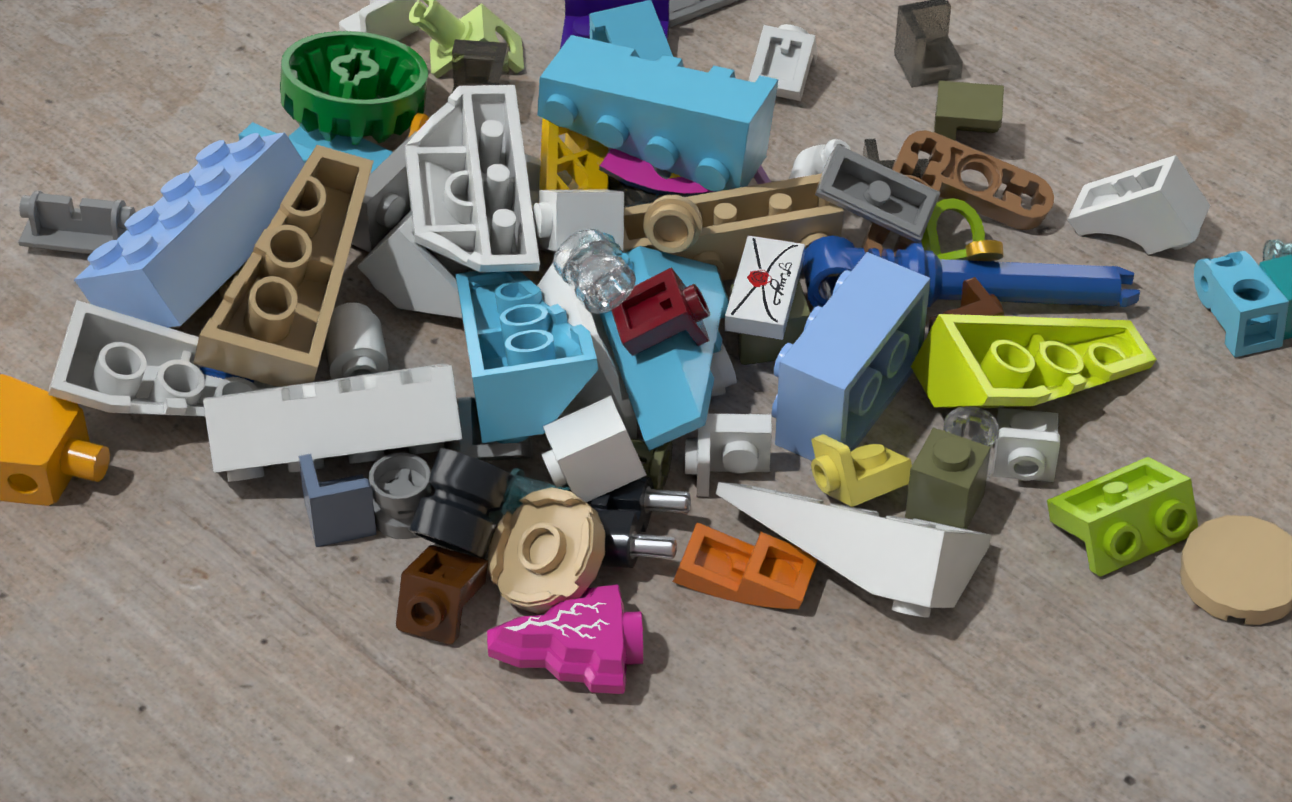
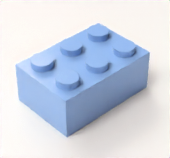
M866 252L852 271L845 270L840 275L831 298L823 307L816 306L812 310L806 321L803 333L794 344H785L776 359L774 376L778 377V394L774 400L771 412L772 417L776 418L775 445L811 461L815 459L812 438L822 434L847 445L850 451L857 448L913 373L911 365L924 342L930 287L929 277L869 252Z

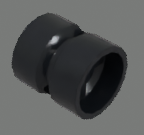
M441 448L429 475V482L436 491L434 496L420 499L408 531L450 550L484 559L496 529V525L488 517L489 513L502 510L515 476L477 458Z

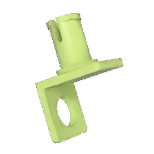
M418 0L411 8L409 21L432 38L430 41L431 73L437 78L444 75L483 46L515 73H519L524 69L521 37L482 3L461 19L455 17L437 0H423L429 5L428 7ZM496 32L504 38L510 52L499 42Z

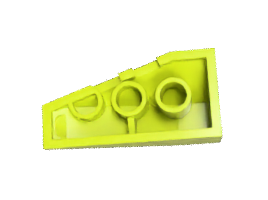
M938 314L911 368L934 407L999 408L1042 404L1150 369L1157 359L1131 320Z

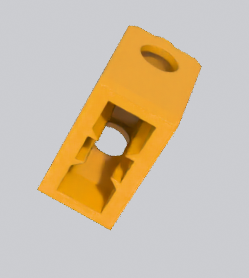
M0 374V501L50 506L57 503L73 476L100 482L104 478L109 466L110 451L107 446L90 443L83 409L77 403L48 395V391L4 374Z

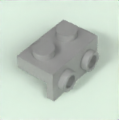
M417 131L370 174L351 244L371 252L411 211L405 145Z

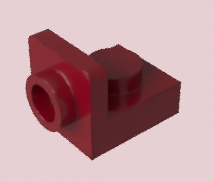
M672 267L608 299L621 342L631 356L684 330L689 333L698 346L710 341L703 319L710 316V311L701 291L696 284L686 287Z

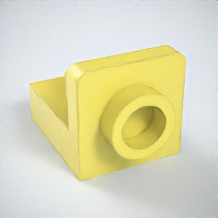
M822 434L812 438L815 459L811 462V469L818 487L822 492L851 507L909 484L910 469L912 467L911 459L881 444L864 445L850 451L847 445L827 435Z

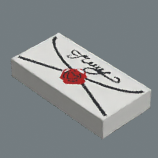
M748 235L725 314V331L783 340L804 261L805 244Z

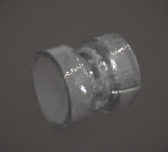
M589 228L571 235L560 245L555 253L553 265L555 271L569 286H575V295L584 308L590 313L600 314L619 306L630 295L634 288L636 277L634 271L620 256H613V246L604 234L598 229Z

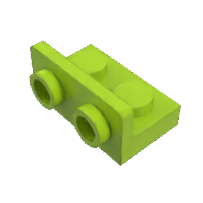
M1145 457L1047 500L1050 522L1085 541L1089 569L1098 576H1104L1187 539L1189 534L1199 527L1191 478L1150 457Z

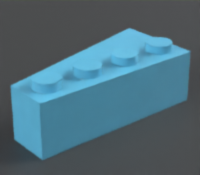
M571 35L540 76L537 116L549 120L559 127H565L596 140L606 147L620 150L646 161L658 169L667 170L696 182L710 191L717 192L748 186L767 157L779 79L760 75L756 82L736 79L733 69L713 65L709 72L685 68L681 58L662 55L656 61L639 57L634 48Z

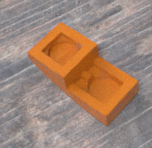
M697 522L673 582L701 593L738 603L779 609H799L818 559L795 545L760 532L754 546Z

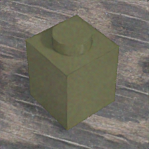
M933 427L910 469L905 518L912 520L916 518L967 529L985 494L991 447Z

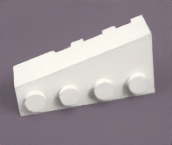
M436 364L203 398L214 473L227 471L228 481L263 477V466L288 463L289 472H300L298 456L311 454L314 468L320 469L325 467L324 458L348 455L349 463L369 462L384 457V450L408 447L409 454H422L439 451L441 448L445 449V441L462 439L452 365Z

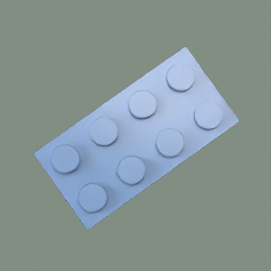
M253 133L235 143L226 144L224 140H219L201 150L195 157L198 164L192 170L168 181L160 190L163 195L160 200L153 206L145 207L133 214L124 224L127 230L117 240L101 245L89 255L88 261L90 265L74 281L90 304L167 328L181 326L248 260L253 252L254 245L264 229H267L280 208L282 200L305 165L286 133L261 137L259 133Z

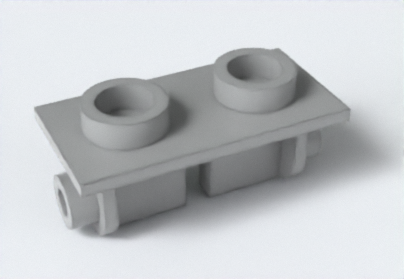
M34 191L31 196L23 195L20 201V216L29 219L18 243L19 246L91 254L101 245L117 240L127 230L124 225L125 222L136 211L134 207L126 206L124 200L108 201L82 198L79 205L80 209L73 206L72 196L44 194L42 191Z

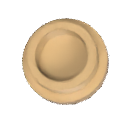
M665 195L656 199L648 207L643 223L644 232L648 240L657 249L667 253L682 252L691 248L699 239L703 225L702 214L697 205L688 198L679 195Z

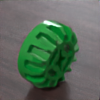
M358 31L324 32L296 41L282 55L280 73L282 107L304 131L308 133L319 129V132L326 141L331 142L336 135L351 137L352 145H358L363 137L372 136L378 143H382L393 133L399 136L411 127L414 116L417 113L423 114L425 111L428 82L427 65L415 50L397 40Z

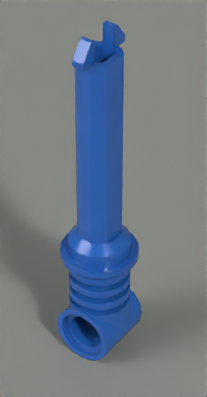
M833 235L821 237L813 241L805 249L803 271L808 300L814 308L816 306L823 307L833 295L834 287L840 275L845 270L852 271L865 255L864 248H855L853 243L847 239ZM911 243L905 250H897L895 256L893 249H883L881 256L876 248H869L868 250L871 254L929 277L930 287L927 307H931L937 300H961L963 281L976 277L989 294H994L1000 302L1117 306L1119 303L1120 307H1128L1137 303L1140 297V290L1121 289V284L1133 285L1134 273L1118 266L939 259L933 251L924 250L922 243ZM837 273L839 274V275L834 276V277H826V276H828V275H830V274H837Z

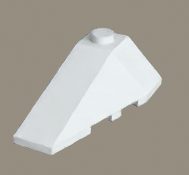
M411 211L357 266L369 278L375 289L383 293L397 308L462 318L456 274L476 271L415 243Z
M77 300L60 350L48 395L108 413L205 416L203 398L276 388L277 386L259 381L252 383L239 377L221 379L204 375L200 370V367L204 366L193 364L199 337Z
M718 482L716 491L718 496L869 593L894 599L893 611L913 616L930 617L931 608H954L987 552L991 540V534L916 518L912 520L895 516L879 517V513L876 510L830 503L829 506L823 504L824 501L820 499L746 484Z

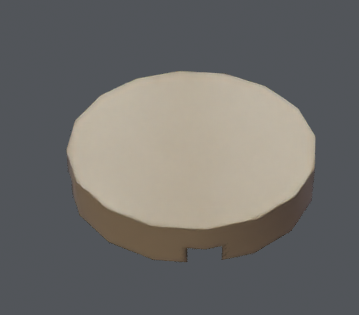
M553 487L529 493L519 500L523 505L518 507L513 514L506 512L496 526L488 552V571L492 582L498 585L502 593L501 595L516 607L537 614L546 613L559 602L580 598L596 578L605 555V530L598 512L573 492Z
M1226 515L1205 521L1189 534L1182 550L1181 584L1195 604L1211 616L1225 621L1228 620L1229 615L1235 618H1245L1244 624L1261 625L1282 619L1292 611V536L1276 524L1253 516Z

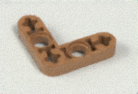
M927 130L916 131L907 137L892 167V170L941 192L939 195L941 198H955L965 201L977 213L1020 230H1031L1041 225L1054 204L1052 188L1040 176ZM920 151H923L930 156L929 164L920 179L911 175L917 164L918 154ZM970 169L979 171L986 177L989 184L988 189L974 191L966 187L962 181L961 172ZM1003 183L1007 187L1002 193L1003 197L1000 200L994 196ZM1022 194L1032 197V207L1030 210L1020 206ZM871 222L861 248H864L865 254L869 248H876L881 256L883 251L882 245L891 230ZM899 235L894 247V256L897 250H905L911 243L916 242Z

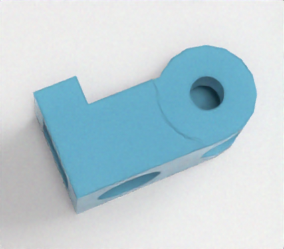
M1237 251L1218 258L1200 259L1195 263L1194 283L1197 295L1206 308H1211V312L1225 329L1224 344L1234 358L1283 346L1289 301L1250 254L1246 251Z

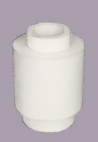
M345 303L334 308L325 339L331 378L338 379L387 372L389 364L382 327L378 317L372 313L370 308L360 303Z

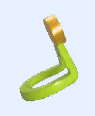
M955 198L943 199L936 203L921 239L924 250L933 251L939 259L997 261L1004 257L1003 243L996 240H985L982 220L976 210L969 204ZM952 210L966 218L971 227L973 242L967 244L966 249L941 254L936 230L937 220L942 212Z

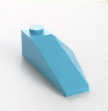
M642 246L626 253L620 252L606 257L598 266L587 271L597 308L644 442L650 451L705 426L715 380L710 367L713 353L720 352L723 339L718 328L720 319L725 317L729 300L720 273L715 265ZM672 267L686 287L696 284L701 291L710 311V316L703 319L710 341L698 346L689 333L684 330L631 356L621 342L608 299Z
M472 271L456 274L482 443L494 441L502 444L519 443L526 440L529 436L544 434L543 426L554 422L598 371L597 357L590 331L582 324L576 326L567 322L566 310L559 304L553 306L546 304L542 300L541 289L520 271Z

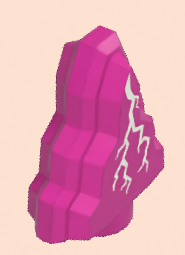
M619 585L587 588L581 598L559 602L552 606L545 615L517 617L487 630L488 656L519 668H546L559 681L585 683L591 693L624 694L626 687V665L643 664L642 612H624Z

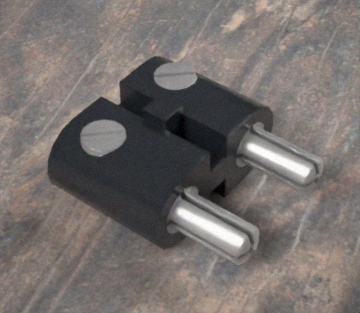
M644 476L587 502L598 512L605 530V555L600 566L633 568L638 556L673 559L677 552V542L674 537L641 535L640 532H646L652 511L686 514L691 505L690 494L682 491L655 490L652 478Z

